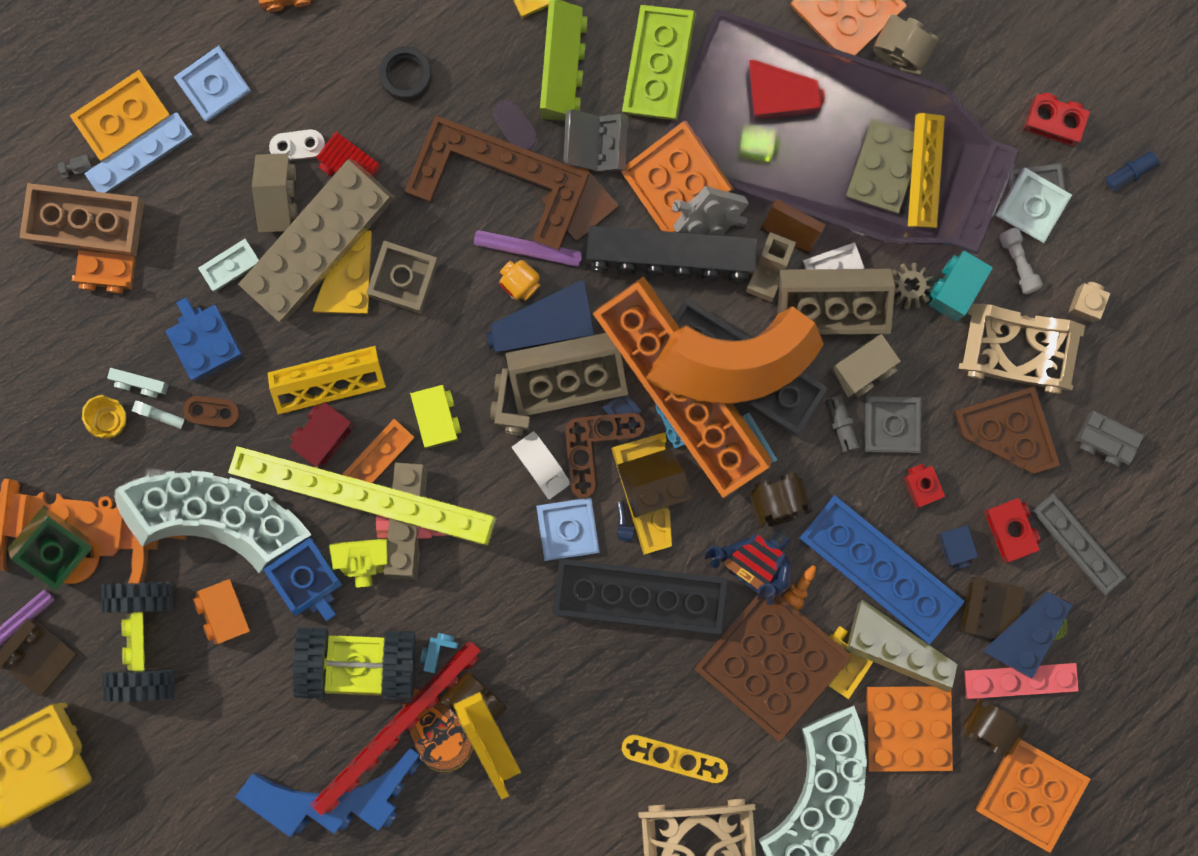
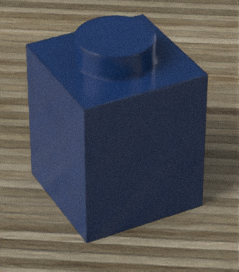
M968 525L937 534L947 566L955 565L956 569L972 565L971 559L978 557Z

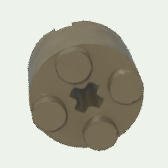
M891 14L875 42L873 52L890 65L893 62L900 65V70L906 73L920 75L939 42V38L932 33L922 30L923 24L916 19L908 18L907 21H904L902 18Z

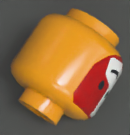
M519 260L515 264L509 261L500 270L503 276L499 284L515 301L521 299L527 301L540 288L538 284L540 280L539 274L524 260Z

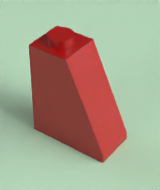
M749 60L755 120L821 113V105L826 104L825 90L824 88H819L818 80L757 60Z

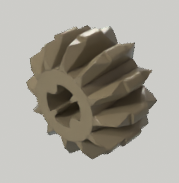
M905 263L901 264V272L895 269L892 271V275L895 278L893 279L895 284L894 295L898 296L894 300V304L898 305L903 300L904 310L910 308L911 302L915 309H919L921 307L920 300L924 303L930 300L925 293L929 294L933 287L926 284L932 282L933 277H923L927 272L925 267L917 272V263H912L910 271ZM913 281L916 284L913 287L916 291L911 290L908 292L905 289L907 284H904V282L909 283Z

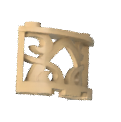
M971 304L968 314L972 315L964 360L963 363H959V369L968 371V377L984 379V376L1021 384L1045 387V392L1061 394L1062 390L1072 391L1073 385L1071 383L1080 336H1084L1085 325L1065 319L1020 316V312L994 305ZM1002 325L1007 326L1009 335L997 338L996 334H1003L1000 331V327ZM984 326L987 338H982ZM1020 328H1025L1029 344L1041 353L1031 361L1016 367L1006 357L999 344L1012 340L1018 334ZM1037 333L1045 334L1046 338L1041 342L1048 344L1047 347L1042 346L1035 340ZM1066 335H1068L1065 354L1058 352V348L1063 343ZM981 343L989 344L990 349H986L981 353V355H986L989 358V362L985 365L978 363ZM1052 356L1063 360L1060 379L1051 378L1046 375L1047 368L1051 367L1057 370V365L1053 361L1048 360ZM998 362L1005 371L993 368L996 366ZM1036 369L1037 377L1024 375Z
M744 799L728 800V805L688 809L665 810V805L648 806L649 811L638 812L639 818H642L644 856H657L656 845L664 848L661 856H680V854H673L674 850L684 852L687 856H695L690 849L679 845L678 842L687 831L698 823L713 831L722 840L714 844L708 850L706 856H714V853L724 846L728 849L721 851L725 856H741L735 842L740 840L742 856H756L753 810H756L755 804H745ZM721 814L718 823L706 815ZM733 814H739L741 834L731 837L728 833L735 830L737 823L729 825L727 819ZM690 816L685 821H683L679 826L674 818ZM655 820H666L669 823L667 830L659 828L664 836L669 837L667 842L656 840Z

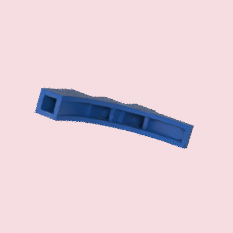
M411 747L399 762L383 775L354 788L349 793L345 791L338 798L339 804L329 814L324 812L320 815L310 805L320 793L296 791L275 784L256 772L249 777L236 795V798L289 837L295 832L300 835L309 822L306 819L307 815L333 834L338 829L344 831L353 819L349 815L351 811L379 831L382 826L388 828L397 816L393 812L397 805L388 798L390 796L394 799L404 787L401 780L406 773L412 776L421 761L417 759L419 754L416 749Z

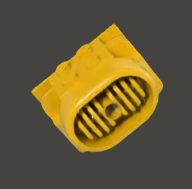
M67 702L50 705L0 732V828H7L91 783L92 778L80 756L82 745L76 733L77 728L71 724L64 710L69 707Z

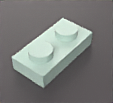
M244 239L198 269L215 293L250 271L259 259L247 240Z
M110 368L107 379L115 381L114 387L130 391L131 386L141 388L140 394L157 398L158 393L166 395L169 386L162 381Z

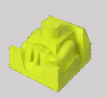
M387 539L331 544L330 552L333 569L340 568L345 576H355L356 587L373 586L372 575L383 573L385 564H387Z

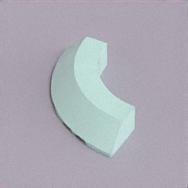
M854 706L826 715L800 727L807 754L805 783L796 805L786 819L774 830L758 839L765 856H833L849 835L862 803L867 767L865 740Z

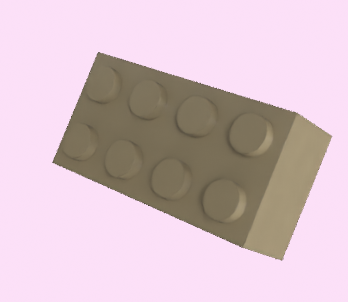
M891 269L780 270L777 314L794 307L815 322L819 334H891L895 293Z
M607 333L506 353L518 415L527 416L628 395L621 353Z

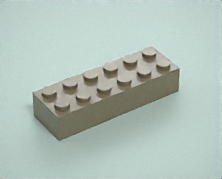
M348 159L238 285L278 322L287 321L392 203L395 197L355 160Z

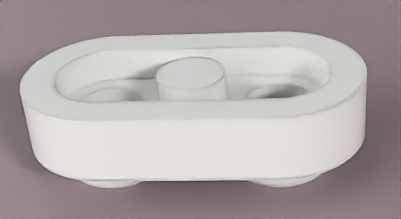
M316 130L280 133L271 139L269 149L271 154L289 153L290 162L314 159L324 148L325 140ZM308 139L315 140V145L311 148L306 146ZM280 143H287L288 148L285 151L278 150Z

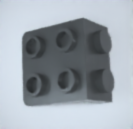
M574 109L568 110L565 120L564 163L598 173L625 171L628 116L623 114L596 116Z

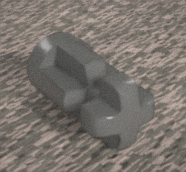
M88 154L70 159L69 165H66L64 161L58 164V170L62 178H68L70 171L77 175L93 168Z

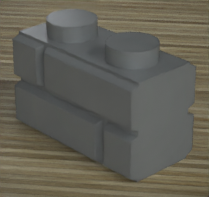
M1093 410L1087 414L1075 442L1081 445L1079 448L1081 451L1095 456L1096 453L1106 457L1105 462L1107 464L1120 468L1121 465H1130L1144 435Z

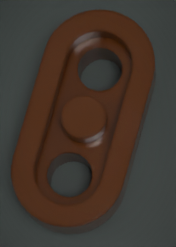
M193 396L187 399L183 406L185 418L189 422L198 425L229 428L234 426L240 417L238 406L227 399ZM196 406L203 407V413L199 416L194 414ZM225 409H229L231 412L228 419H223L221 416L222 411Z

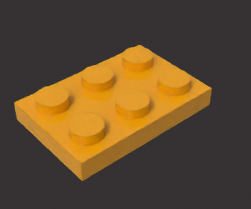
M138 70L70 115V117L102 162L170 117V114L143 74Z

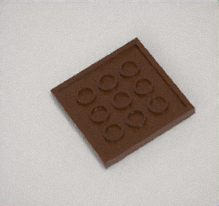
M757 595L694 670L781 743L853 656L780 595L774 598L773 605H768L767 600L764 598L758 600Z

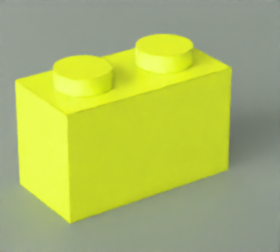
M440 385L410 393L425 449L458 441L457 434L462 432L458 417L452 418L449 408L454 406L451 391H445L444 386Z

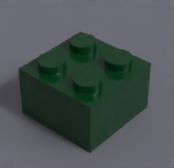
M43 506L8 547V552L11 560L56 591L92 549V545L85 534L46 506Z

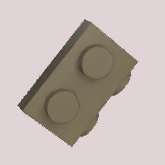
M503 368L502 374L496 373L494 390L499 395L497 402L492 401L490 418L495 420L494 424L496 427L505 428L506 434L522 436L523 431L529 432L530 417L504 413L509 369Z

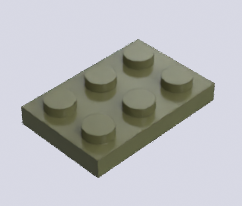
M872 118L845 198L898 215L912 174L914 132Z

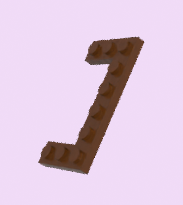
M435 115L404 192L432 203L451 153L550 189L552 192L533 237V242L559 252L589 178V173Z

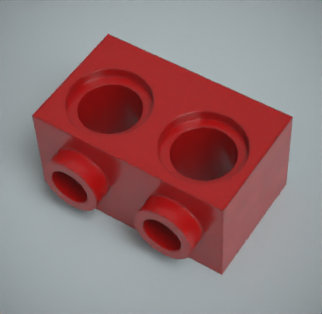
M1049 93L1037 94L1032 99L1023 131L1071 147L1077 146L1081 141L1090 111L1083 109L1084 106L1076 102L1069 101L1064 103L1058 101L1055 95ZM1045 108L1048 110L1050 119L1044 120L1040 118L1038 109ZM1064 117L1073 118L1076 122V127L1073 129L1068 128L1064 123Z

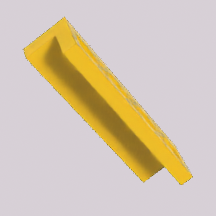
M918 113L915 117L908 226L937 228L945 116Z
M376 346L268 372L269 389L278 414L386 388ZM375 372L378 379L371 382L360 380L363 374ZM343 379L350 382L347 388L343 389L333 386L336 381ZM315 386L323 389L319 395L315 396L306 393L309 388ZM287 393L296 396L293 401L281 404L279 395Z
M479 692L454 704L465 733L500 798L504 799L509 796L504 781L521 773Z

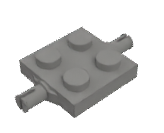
M704 186L700 193L691 201L684 202L676 199L673 202V210L682 212L673 227L676 232L724 236L730 226L734 225L744 228V225H747V218L740 215L749 203L745 196Z

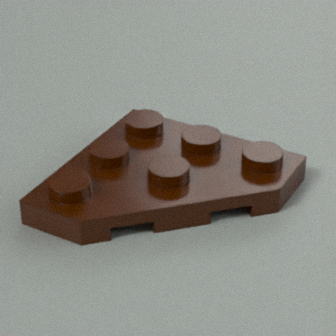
M1035 386L954 411L963 439L1028 473L1035 474L1060 466Z

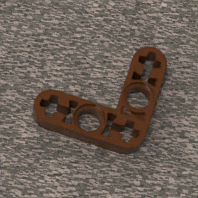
M628 412L585 416L571 419L567 423L565 434L572 492L577 497H590L596 492L598 487L594 441L641 436L647 428L646 419L642 414ZM631 417H634L635 422H640L641 425L636 428V433H633L632 428L621 429L623 434H618L619 422L617 418H621L620 424L630 422ZM604 419L611 421L613 424V432L610 435H603L599 431V424ZM577 422L586 429V432L581 433V442L587 440L588 445L573 447V442H579L578 434L572 432V428L577 426ZM584 450L588 453L589 461L586 465H579L575 462L574 455L576 451ZM590 468V473H585V481L590 482L591 487L584 493L583 488H578V483L582 482V473L576 475L575 470Z

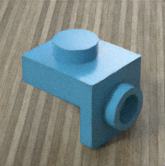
M438 633L437 638L430 637L429 647H423L420 664H424L423 671L436 672L441 646L458 649L459 643L453 642L454 636Z

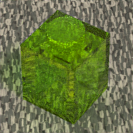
M744 124L738 157L771 162L773 154H778L780 147V138L776 137L777 129Z

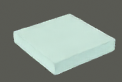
M1023 167L995 216L1044 243L1072 194Z

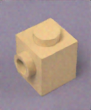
M1094 282L1084 283L1077 288L1068 313L1094 323L1101 319L1110 293L1103 291L1104 287Z

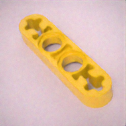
M629 735L622 742L623 754L632 761L711 783L722 782L728 774L727 764L715 756L640 735ZM633 740H638V745L647 748V742L652 743L653 745L648 755L649 760L642 759L645 753L636 751L635 755H630V749L626 748L627 743L632 744ZM658 747H664L669 751V758L664 763H658L653 758V752ZM687 754L694 756L696 759L695 767L689 771L682 769L680 765L681 758ZM701 757L706 758L704 764L708 766H713L715 762H718L719 768L723 770L722 774H717L715 778H712L711 772L702 769V775L696 774L701 767Z

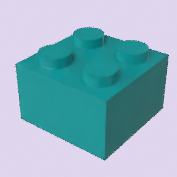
M963 251L958 256L954 254L951 259L949 258L941 272L945 274L944 278H940L938 282H935L933 290L928 294V297L932 298L928 306L957 322L966 315L993 267L966 251Z

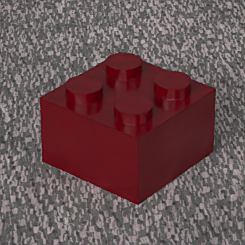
M325 402L321 406L316 404L307 416L310 419L304 428L299 426L290 437V440L293 442L289 446L318 469L325 467L356 427Z

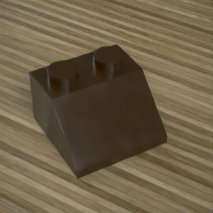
M670 448L617 465L634 518L693 499L685 472Z

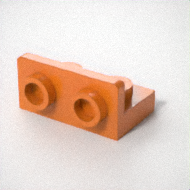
M78 250L75 276L72 275V282L78 284L79 289L95 291L97 286L107 287L106 292L123 294V289L132 290L135 257Z

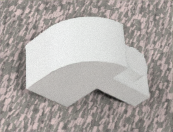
M534 431L512 446L516 455L548 499H551L570 485V481L562 471V468Z

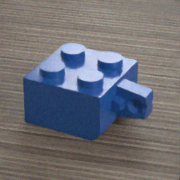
M187 297L176 302L183 316L178 318L179 324L165 330L190 380L197 383L245 357L222 312L216 305L202 311L200 307L194 310Z
M313 538L307 539L263 569L294 616H299L308 609L312 613L319 610L326 621L337 615L329 602L334 600L332 593L344 586V583Z

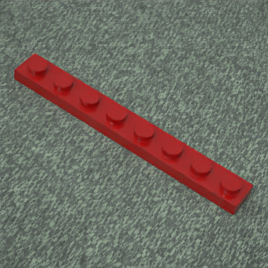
M467 641L413 697L412 702H408L310 805L320 815L324 812L329 814L340 802L338 798L345 791L349 793L358 785L359 780L357 778L365 770L370 772L380 761L378 759L379 755L384 750L388 752L394 748L399 742L398 736L405 729L409 731L419 721L417 716L424 709L430 710L438 702L439 698L437 695L444 688L449 690L458 681L457 675L464 668L468 670L478 660L476 655L480 650L472 642Z

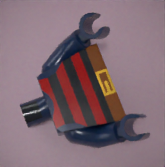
M779 530L776 531L769 541L755 534L751 538L743 539L722 548L716 546L707 548L704 559L713 558L711 563L713 568H718L721 561H723L724 567L732 576L758 594V600L761 598L766 599L768 605H773L774 598L790 586L791 562L782 551L791 540Z

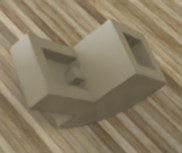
M770 232L746 290L747 293L772 302L779 286V272L786 269L796 242Z

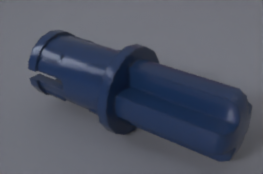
M1149 151L1133 162L1127 161L1124 167L1105 178L1106 185L1111 191H1115L1132 180L1138 181L1139 176L1159 166L1158 158L1152 151Z

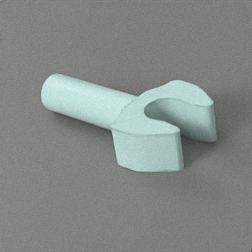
M135 401L132 409L133 412L181 429L184 418L139 401Z

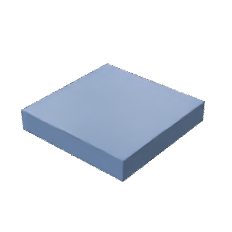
M217 46L174 76L206 123L252 92L220 46Z
M591 498L536 506L544 561L600 553Z

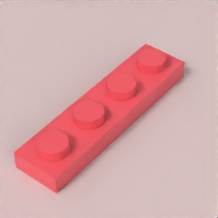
M1076 663L1040 665L1032 679L1010 667L963 671L966 699L1078 691Z

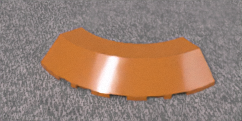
M794 307L777 314L774 321L759 336L744 341L713 339L685 326L672 333L646 379L672 394L686 396L697 402L734 404L755 400L781 389L797 378L816 358L824 343L815 322Z

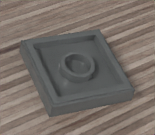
M866 396L864 452L921 453V397Z

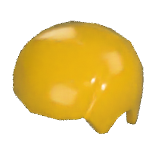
M98 395L89 399L83 407V423L89 433L95 437L102 439L115 438L121 434L126 426L127 414L118 400L106 397L105 395Z

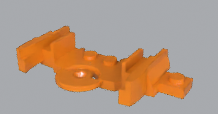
M5 478L2 481L0 492L1 571H8V537L17 538L43 506H46L85 534L92 545L90 550L91 558H86L85 556L63 583L76 584L87 580L97 569L100 556H116L120 549H133L132 573L128 583L144 582L148 567V549H158L159 540L142 547L125 523L118 507L116 506L112 509L114 506L112 498L107 496L101 497L98 501V508L94 502L69 500L57 493L56 501L53 504H48L45 501V492H41L37 496L19 494L20 483L17 480ZM107 500L108 506L105 507L104 502ZM187 535L171 536L166 538L187 540Z

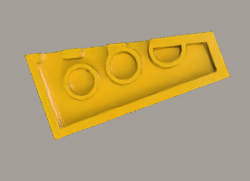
M666 432L611 448L616 465L665 450ZM624 488L643 555L671 547L669 507L634 518Z

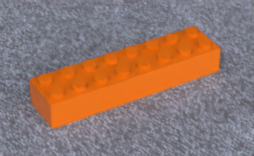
M644 277L607 301L593 313L723 498L770 467L772 458L734 404L697 402L686 396L672 394L646 379L673 332L679 330L680 327Z

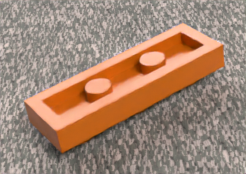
M393 419L342 475L374 483L415 437Z

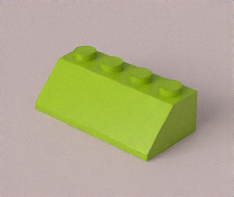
M549 0L540 115L541 119L565 121L568 110L580 111L581 98L576 97V87H582L583 70H578L579 60H584L585 43H580L581 33H586L588 16H582L583 7L561 0Z

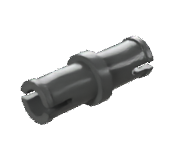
M843 395L827 399L826 403L834 422L832 428L837 431L842 452L847 453L853 451V449L860 448L852 426L854 420L849 417Z

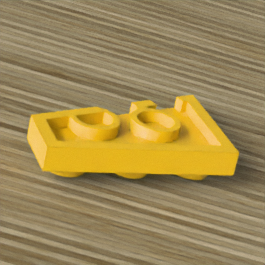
M366 231L325 277L312 310L313 313L369 314V297L366 292L370 283L371 231Z

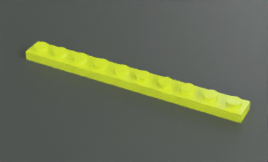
M236 447L228 472L234 476L487 546L496 520L495 517L241 447Z

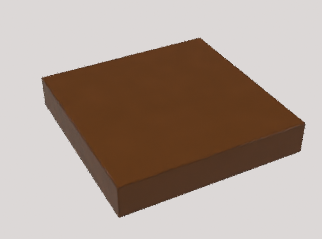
M581 168L577 169L589 173V178L567 230L576 243L588 233L589 226H597L618 208V204L588 170ZM552 190L541 199V202L545 206L547 205Z
M776 199L760 230L768 234L771 232L796 242L794 248L809 255L825 224Z

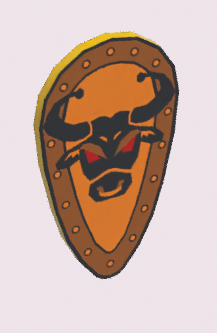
M414 687L413 697L421 690V688ZM439 699L430 710L424 709L417 716L419 721L408 733L420 758L430 769L439 772H449L462 767L469 759L473 746L461 725L460 719L455 716V712L450 710ZM401 702L402 709L408 702Z

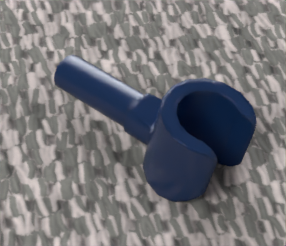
M618 502L619 525L617 537L622 541L631 542L634 527L625 525L624 502Z

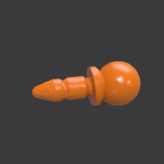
M814 565L803 573V577L800 578L797 585L792 584L790 590L782 596L798 611L804 604V598L808 596L806 590L810 585V581L815 576L816 566Z

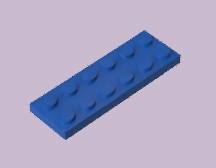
M833 495L799 537L802 542L929 645L965 602L835 495Z

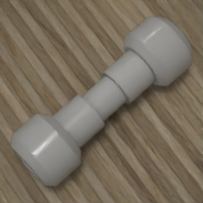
M1012 228L1001 233L999 240L1002 247L1009 250L1012 259L1015 260L1018 267L1017 271L1021 278L1019 286L1022 293L1028 295L1042 289L1043 283L1040 276L1033 273L1030 264H1028L1025 258V252L1021 245L1023 236L1020 229Z

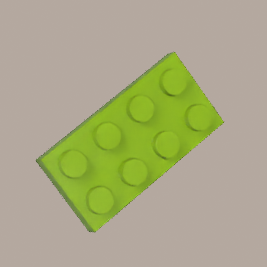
M648 5L640 6L622 108L624 114L678 120L696 17L694 11Z

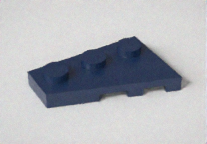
M1046 592L982 652L1032 679L1072 605Z

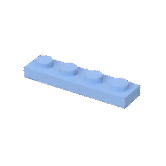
M176 112L84 174L97 192L110 193L191 139L193 135Z

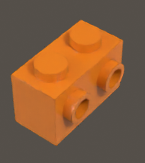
M230 579L195 592L197 598L193 599V603L199 615L203 613L207 624L203 625L209 641L213 640L214 644H219L250 632Z

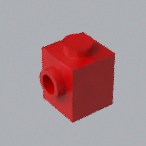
M920 464L908 469L910 475L903 477L915 508L945 497L933 466L925 468L924 464Z

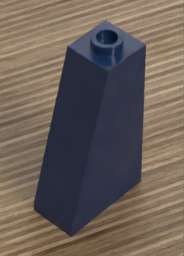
M584 280L578 281L491 324V332L486 333L489 349L494 348L496 355L593 336L594 332Z

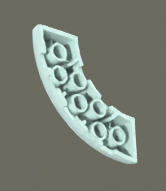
M175 471L153 477L146 476L131 481L115 490V501L118 510L142 547L153 541L171 536L205 537L225 544L237 551L253 565L258 573L264 571V568L305 542L311 536L302 522L290 510H285L274 502L272 496L267 493L264 495L251 488L250 484L231 477L226 479L203 471H191V473H175Z

